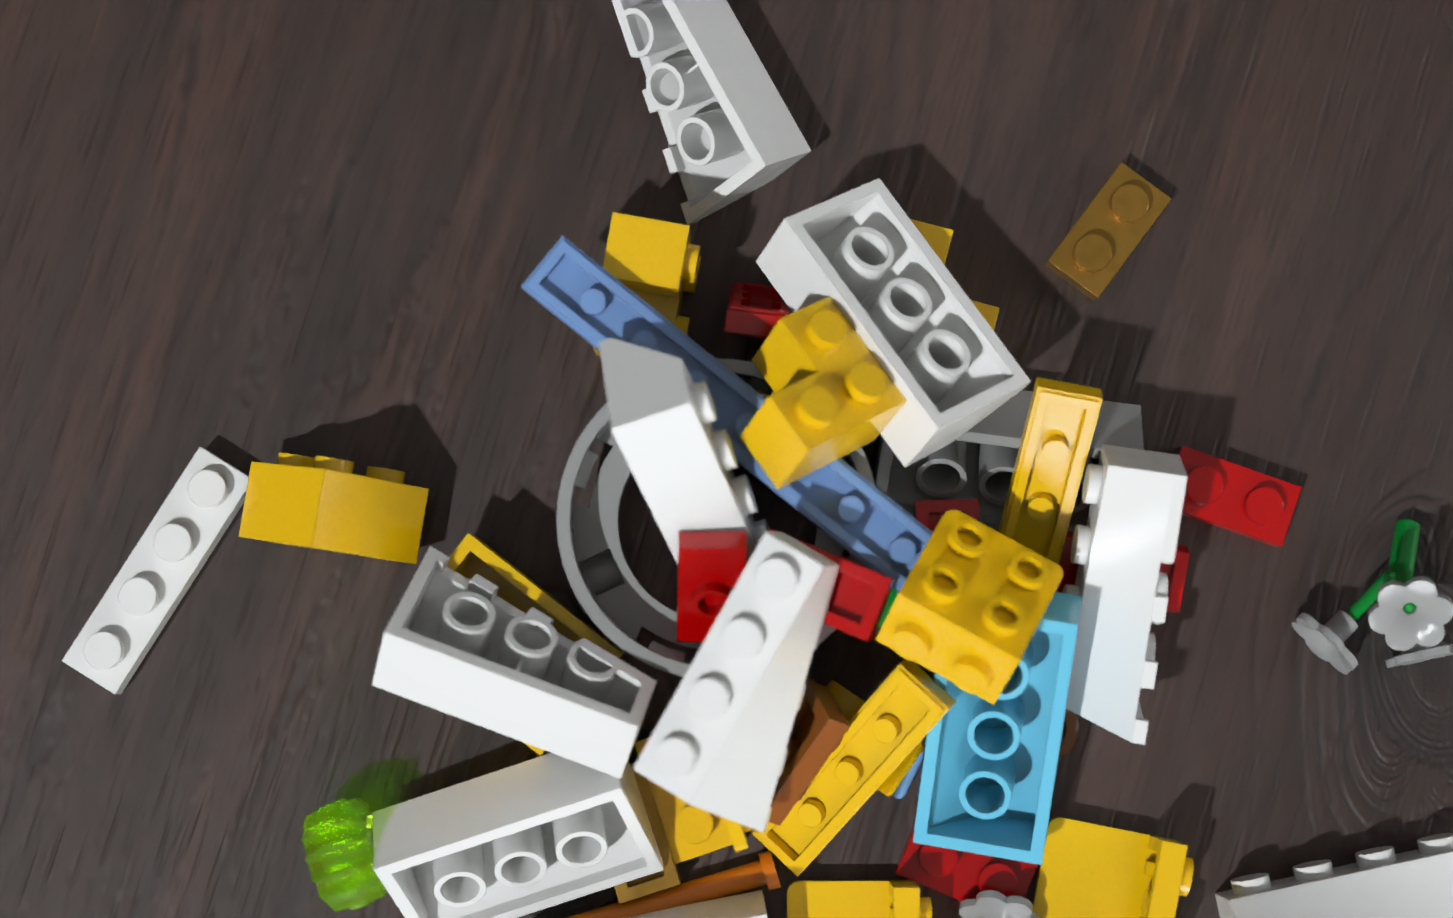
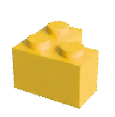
M613 212L603 268L688 336L690 317L679 316L683 291L695 293L701 263V246L691 244L690 225ZM593 347L595 354L600 356V352Z
M829 296L781 318L753 357L752 362L775 393L768 396L742 432L740 438L774 486L779 490L873 442L907 400Z
M279 452L277 464L251 461L238 537L416 564L429 489L404 484L405 472L367 466L366 476L352 474L354 462L324 456L312 458Z

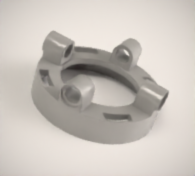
M717 359L737 376L752 377L750 386L754 390L768 395L775 393L753 362L736 359ZM606 403L587 424L576 441L561 479L556 519L561 563L583 613H587L610 640L638 660L659 670L684 677L691 665L683 663L686 653L668 648L653 640L648 649L636 642L643 626L655 635L676 644L700 649L703 642H677V612L654 599L640 585L627 564L620 542L618 522L621 498L632 471L611 430L608 404ZM594 440L613 447L597 475L590 507H586L574 502L572 498L575 486L586 488L590 472L598 457L589 448ZM862 447L840 458L875 486L873 475ZM817 527L814 545L842 557L844 548ZM849 554V560L865 566L853 555ZM823 624L818 645L836 628Z

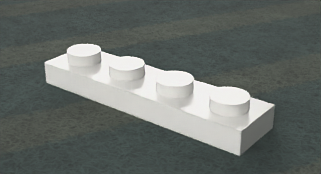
M199 447L62 661L115 695L122 694L243 505L249 476L209 450Z

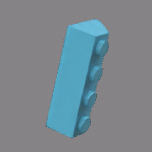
M1061 592L1054 593L1019 663L994 705L975 694L963 691L955 683L935 673L934 681L957 702L927 734L913 843L1042 865L1082 596Z

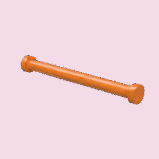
M766 851L758 854L760 859L758 861L690 880L619 904V902L565 918H625L723 898L767 885L770 891L780 888L781 884L771 851Z

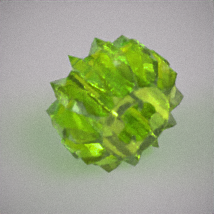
M361 797L350 800L343 798L325 804L319 810L306 815L303 824L304 832L301 840L306 850L304 860L309 865L311 881L316 883L319 897L335 912L348 908L355 910L371 905V902L389 893L374 871L372 812L374 810Z

